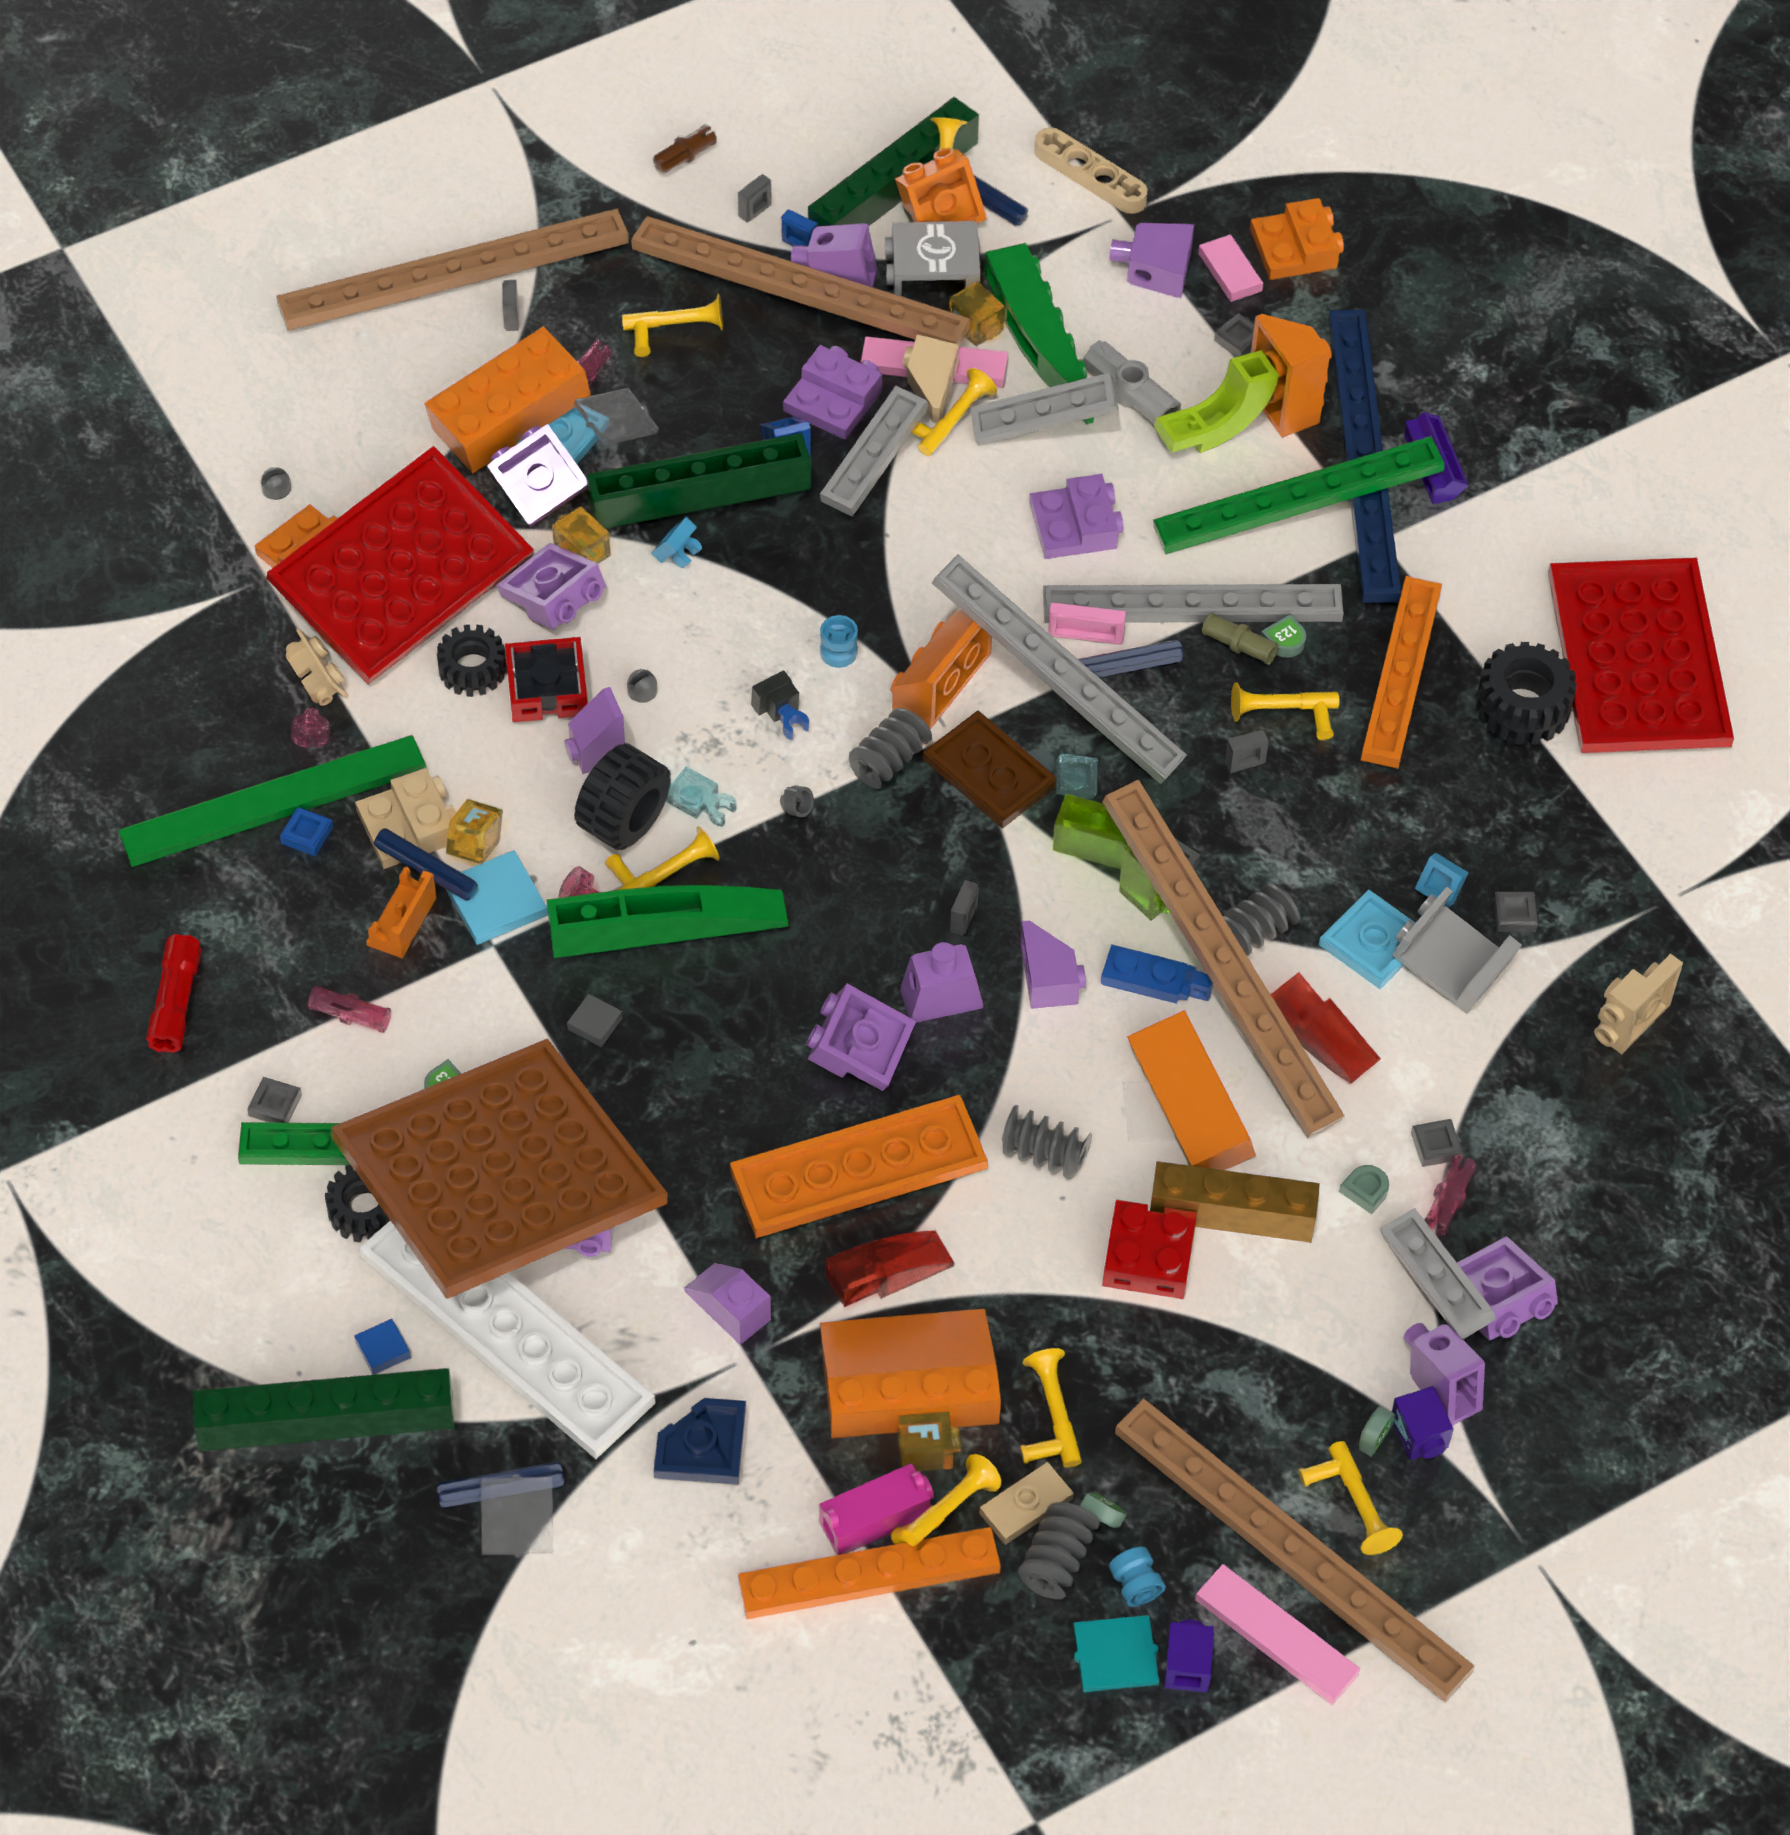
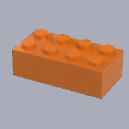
M543 326L424 404L432 430L473 474L492 462L491 457L500 449L507 446L511 449L516 446L519 440H521L522 435L535 426L542 428L546 424H550L590 398L591 393L583 367Z

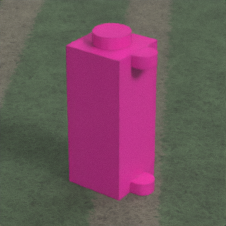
M911 1463L820 1503L819 1523L835 1554H846L890 1535L897 1527H903L914 1522L930 1508L934 1493L927 1477L916 1471Z

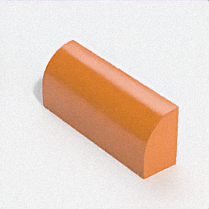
M1185 1010L1127 1036L1191 1166L1226 1170L1256 1156L1251 1138Z

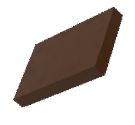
M979 710L923 751V760L1002 829L1058 785V778Z

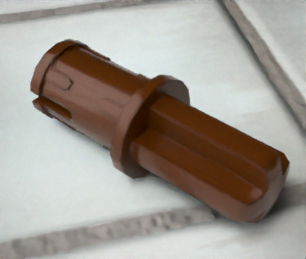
M704 124L686 137H677L674 144L654 155L652 159L655 164L654 167L657 171L666 173L685 161L692 162L696 154L717 143L715 132L712 131L706 135V132L710 131L711 127Z

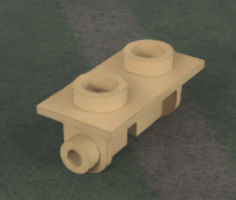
M297 629L296 631L302 640L292 642L286 647V659L300 678L312 671L301 682L313 702L319 703L322 706L327 705L332 701V695L336 692H340L345 698L349 697L341 684L346 680L344 675L333 662L328 663L325 658L329 654L325 645L316 635L310 638L301 629Z

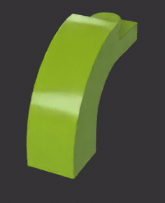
M1262 350L1231 358L1223 382L1211 396L1193 407L1156 417L1154 428L1171 453L1193 446L1196 447L1199 453L1211 450L1239 434L1256 419L1271 399L1279 374Z

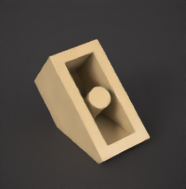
M917 334L914 346H907L902 366L907 368L908 383L915 395L927 400L928 409L926 412L931 421L937 423L942 418L959 363V345Z

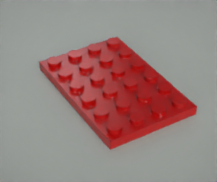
M432 446L267 572L266 579L369 685L533 556L534 549L435 446Z
M1697 557L1550 563L1548 575L1563 658L1569 661V669L1574 670L1576 675L1575 683H1577L1572 707L1580 752L1597 753L1732 747L1734 734Z

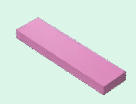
M865 337L861 362L863 360L873 362L883 375L907 377V368L902 366L907 346L913 347L915 342ZM959 347V363L953 382L968 384L969 380L966 372L969 368H976L987 374L993 380L996 387L1003 388L1008 352Z
M1224 1564L1197 1592L1195 1600L1331 1705L1338 1700L1359 1675L1360 1668Z

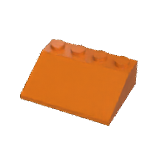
M985 1309L820 1323L831 1438L909 1432L908 1426L938 1424V1429L999 1424L1001 1398L996 1361Z

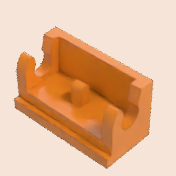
M404 867L399 875L400 883L378 922L374 921L368 930L369 938L366 941L367 946L402 959L436 900L434 875L423 871L419 881L410 876L411 871L408 867Z

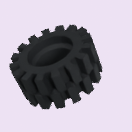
M470 624L463 625V632H460L457 627L451 629L452 637L445 634L442 637V643H438V653H436L439 677L441 681H444L445 687L450 690L454 686V693L461 695L462 691L466 690L467 697H473V691L479 690L480 696L485 695L486 687H489L492 691L497 688V681L502 683L504 673L507 670L504 644L502 645L501 637L499 635L495 637L494 630L490 628L484 633L483 625L478 624L475 630L470 629ZM471 654L481 655L486 658L482 664L472 667L457 663L460 658Z
M350 1164L345 1166L346 1175L338 1171L334 1174L335 1183L329 1180L327 1184L328 1193H325V1202L329 1221H331L335 1232L340 1229L341 1237L348 1239L352 1233L354 1242L361 1243L362 1235H367L369 1240L390 1219L379 1204L366 1212H356L348 1207V1201L353 1196L360 1193H371Z

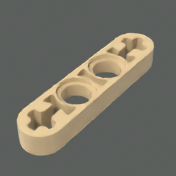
M1045 128L1037 133L1035 138V154L1041 161L1122 212L1135 214L1141 212L1146 207L1148 189L1142 181L1061 130ZM1074 158L1083 159L1086 162V164L1082 166H1074L1071 165L1068 161ZM1100 175L1110 176L1113 179V181L1109 183H1101L1098 182L1095 178Z

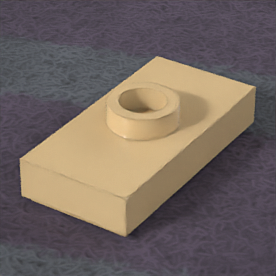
M1047 1462L982 1505L979 1514L1004 1545H1006L1045 1518L1046 1509L1049 1505L1056 1502L1068 1503L1073 1500L1074 1493Z

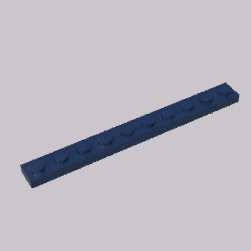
M1330 310L1328 318L1345 462L1383 451L1365 310ZM1388 488L1350 499L1362 603L1400 602L1401 587Z

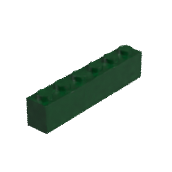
M952 97L808 206V219L818 223V227L850 224H868L869 227L902 202L895 178L903 175V169L912 163H922L924 165L934 160L933 155L940 148V134L937 125L931 121V118H950L967 122V124L962 125L957 130L953 143V150L957 149L965 154L978 144L979 114L956 97Z
M799 433L586 474L588 505L595 530L807 490L811 489V459L803 434Z
M449 1368L193 1390L194 1430L200 1452L455 1429L453 1390Z

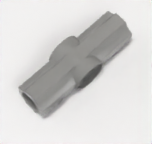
M1098 340L1090 346L1089 351L1083 357L1086 368L1094 375L1111 373L1114 378L1117 402L1127 408H1136L1154 424L1156 417L1181 410V403L1149 377L1148 367L1144 363L1137 360H1128L1106 341Z

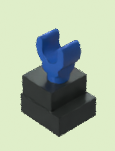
M785 670L752 686L751 706L759 716L767 712L774 723L781 720L783 734L789 740L793 739L791 724H800L805 731H809L808 716L804 712L798 711L799 691L793 685Z

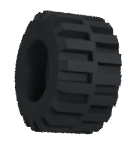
M1521 642L1520 646L1510 643L1505 645L1504 651L1498 648L1493 652L1492 658H1487L1480 677L1476 696V710H1479L1478 717L1481 722H1488L1487 729L1492 734L1495 732L1500 733V739L1507 741L1508 738L1514 739L1515 744L1523 745L1524 741H1529L1531 745L1539 744L1541 738L1545 741L1553 739L1554 734H1560L1565 727V723H1568L1576 693V675L1574 670L1569 669V661L1566 658L1560 659L1558 651L1554 649L1548 651L1545 649V645L1537 643V646H1530L1529 642ZM1512 690H1529L1539 695V697H1524Z
M629 743L615 746L597 762L581 787L574 814L577 826L617 851L619 849L621 851L625 850L629 846L631 847L648 832L660 815L671 785L670 770Z

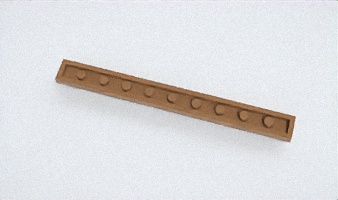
M613 209L276 296L277 304L286 329L289 331L629 243L628 232L618 209Z
M649 216L645 218L631 239L633 250L908 338L916 339L918 334L960 346L970 329V318Z
M1136 780L1106 795L1102 801L1307 1138L1339 1122L1345 1116L1140 781Z
M1145 1399L1116 1426L1115 1434L1444 1702L1473 1673L1475 1666Z

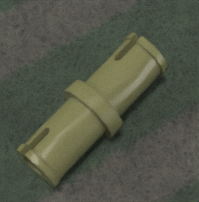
M1213 612L1208 615L1202 627L1203 635L1210 636L1229 645L1230 651L1237 654L1244 652L1268 665L1272 663L1279 649L1277 642L1252 632L1250 626L1243 623L1237 625L1217 616Z

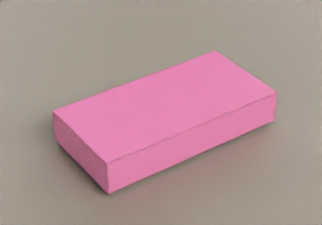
M1231 234L1199 245L1198 254L1230 302L1262 291V280Z
M1051 602L1048 633L1054 637L1122 644L1126 611Z

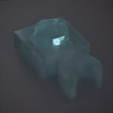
M1060 753L1056 759V794L1067 795V799L1060 809L1062 819L1067 820L1072 814V807H1076L1081 811V822L1086 823L1092 815L1093 806L1089 799H1093L1097 794L1098 758Z
M687 766L670 785L666 799L667 803L696 819L702 812H705L713 824L722 827L725 825V814L718 810L726 808L733 813L737 810V803L734 797L724 793L717 794L718 783Z

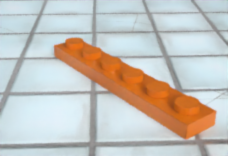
M1409 576L1405 577L1361 761L1399 768L1441 594L1442 583Z
M988 1527L923 1539L916 1546H911L906 1542L738 1573V1582L747 1620L1000 1573V1562L992 1529Z

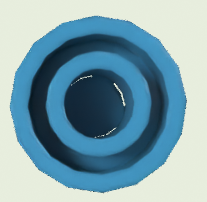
M836 615L827 618L821 624L820 655L821 659L831 667H846L852 664L857 657L858 629L852 619L847 616Z
M1146 1547L1129 1549L1119 1554L1109 1564V1569L1114 1579L1122 1582L1121 1594L1129 1607L1141 1606L1159 1597L1166 1588L1161 1575L1154 1572L1151 1568L1153 1559Z

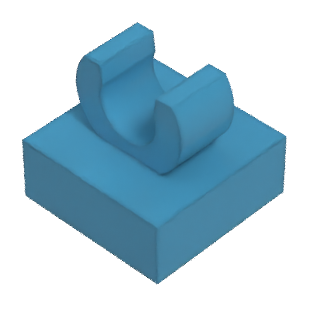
M685 517L670 529L651 554L661 563L672 556L675 564L684 568L692 561L685 555L684 548L693 555L702 549L698 540L689 537L697 526Z
M1435 853L1429 857L1415 889L1427 897L1432 894L1437 898L1446 887L1450 888L1453 892L1445 903V906L1449 908L1454 904L1468 872Z

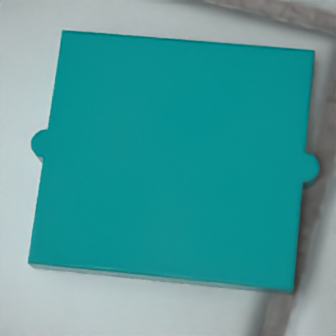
M1149 1615L1074 1622L1077 1647L1074 1661L1079 1663L1083 1692L1159 1685L1155 1655L1158 1653V1646L1153 1644Z

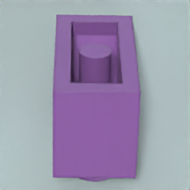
M611 687L602 689L568 723L569 739L564 740L570 761L577 760L582 774L589 773L597 762L615 746L625 743L623 714Z
M1022 921L1020 945L1031 1009L1077 1005L1079 989L1086 988L1084 965H1077L1074 949L1033 922Z
M714 1263L684 1287V1292L739 1345L744 1343L771 1320L770 1295L742 1269Z

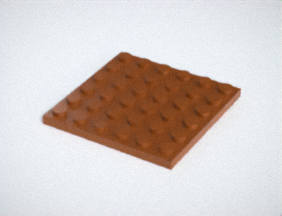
M548 1038L331 1127L333 1141L446 1299L667 1204L666 1190Z

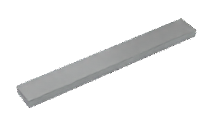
M959 554L934 578L932 584L1158 783L1162 784L1187 756L1186 753Z
M1341 584L1043 585L1044 623H1049L1051 602L1126 611L1125 623L1205 622L1208 615L1212 612L1230 622H1277L1289 614L1298 622H1342Z

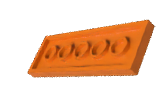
M961 1095L730 1163L731 1175L756 1238L988 1169V1159Z

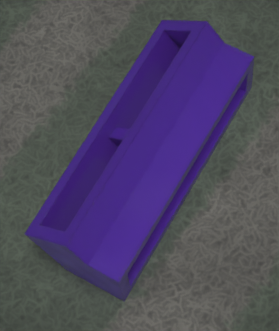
M1423 412L1417 419L1405 422V440L1407 443L1432 437L1444 461V471L1421 479L1432 504L1454 500L1469 486L1441 418Z

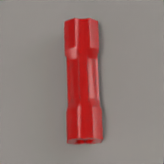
M173 934L166 941L155 1009L151 1013L146 1036L149 1042L148 1047L157 1052L175 1053L182 1048L193 978L197 974L202 950L199 946L200 940L191 935Z

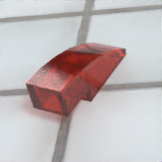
M1300 972L1271 994L1302 1047L1348 1083H1353L1381 1060L1331 998L1324 1002Z
M936 1230L918 1231L872 1241L826 1258L825 1275L842 1305L847 1307L878 1293L881 1299L954 1267V1261Z

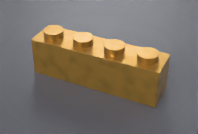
M1156 1161L1150 1211L1164 1213L1165 1207L1197 1212L1195 1227L1311 1243L1316 1222L1320 1183Z

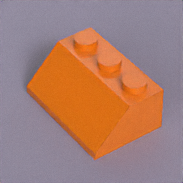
M1264 314L1256 316L1251 353L1262 350L1279 374L1274 393L1262 411L1282 438L1319 424L1322 407L1324 406L1325 385L1328 381L1329 359H1331L1329 344L1325 339H1321L1311 326Z
M954 611L946 622L941 621L936 626L931 640L925 648L921 646L917 649L908 669L904 673L899 672L894 678L890 691L893 693L892 709L903 708L915 713L931 730L991 655L992 636L964 611Z

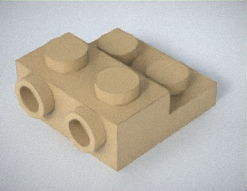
M427 768L390 780V790L355 802L356 811L383 869L401 863L374 845L376 836L383 828L389 829L428 853L456 844L455 828L460 826L457 813L452 804L444 805L442 798L446 797L442 781L438 775L431 777Z
M1670 954L1660 965L1654 962L1643 976L1633 969L1623 980L1616 978L1604 993L1607 1001L1598 1015L1601 1022L1594 1031L1596 1038L1603 1045L1612 1047L1620 1054H1623L1670 1006L1683 962Z

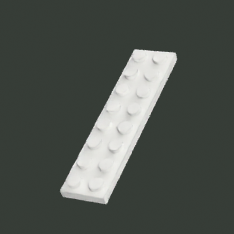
M391 1221L359 1248L361 1258L595 1459L606 1451L655 1404V1396L512 1274H504L446 1299Z

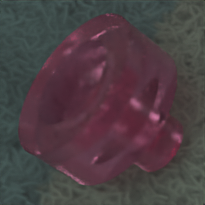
M307 708L304 710V714L298 715L292 720L291 740L298 746L318 748L324 746L329 741L330 723L325 717L319 715L317 709Z
M580 866L575 867L564 879L558 898L599 893V891L592 888L594 875Z

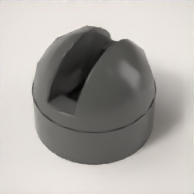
M271 467L263 473L261 478L263 494L272 500H280L289 495L291 492V481L284 469Z
M639 669L630 674L627 681L629 697L639 703L649 702L656 697L658 692L657 680L649 670Z
M790 786L784 790V795H781L780 804L783 811L789 815L805 817L813 808L814 796L808 787Z

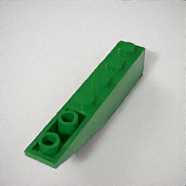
M1026 243L986 251L984 276L1006 327L1038 376L1049 388L1086 379L1087 370L1085 363L1082 359L1078 360L1076 357L1073 336L1071 333L1065 332L1064 319L1060 307H1054L1052 290L1049 282H1043L1038 257L1031 255ZM1094 417L1082 421L1086 424L1094 423Z
M712 885L658 886L547 899L548 921L554 958L788 927L782 890Z

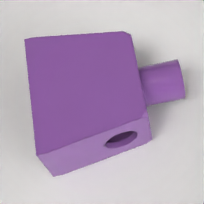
M1140 223L1136 225L1133 242L1112 239L1109 260L1129 263L1127 281L1131 285L1182 298L1192 249L1194 225Z
M868 224L820 226L813 230L809 246L794 245L792 248L791 262L872 288L874 287L878 268Z
M942 942L936 944L932 951L914 954L910 957L900 992L908 1017L915 1020L916 1023L983 1008L978 983L965 945L952 946L949 943Z
M1423 1323L1411 1326L1405 1332L1403 1339L1411 1348L1410 1374L1418 1388L1422 1390L1434 1386L1452 1426L1483 1410L1485 1362L1449 1325H1441L1431 1331Z

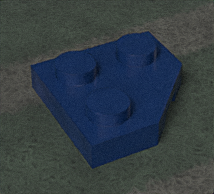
M703 1398L691 1407L690 1413L674 1425L670 1423L660 1430L657 1434L653 1470L654 1479L739 1485L746 1401Z

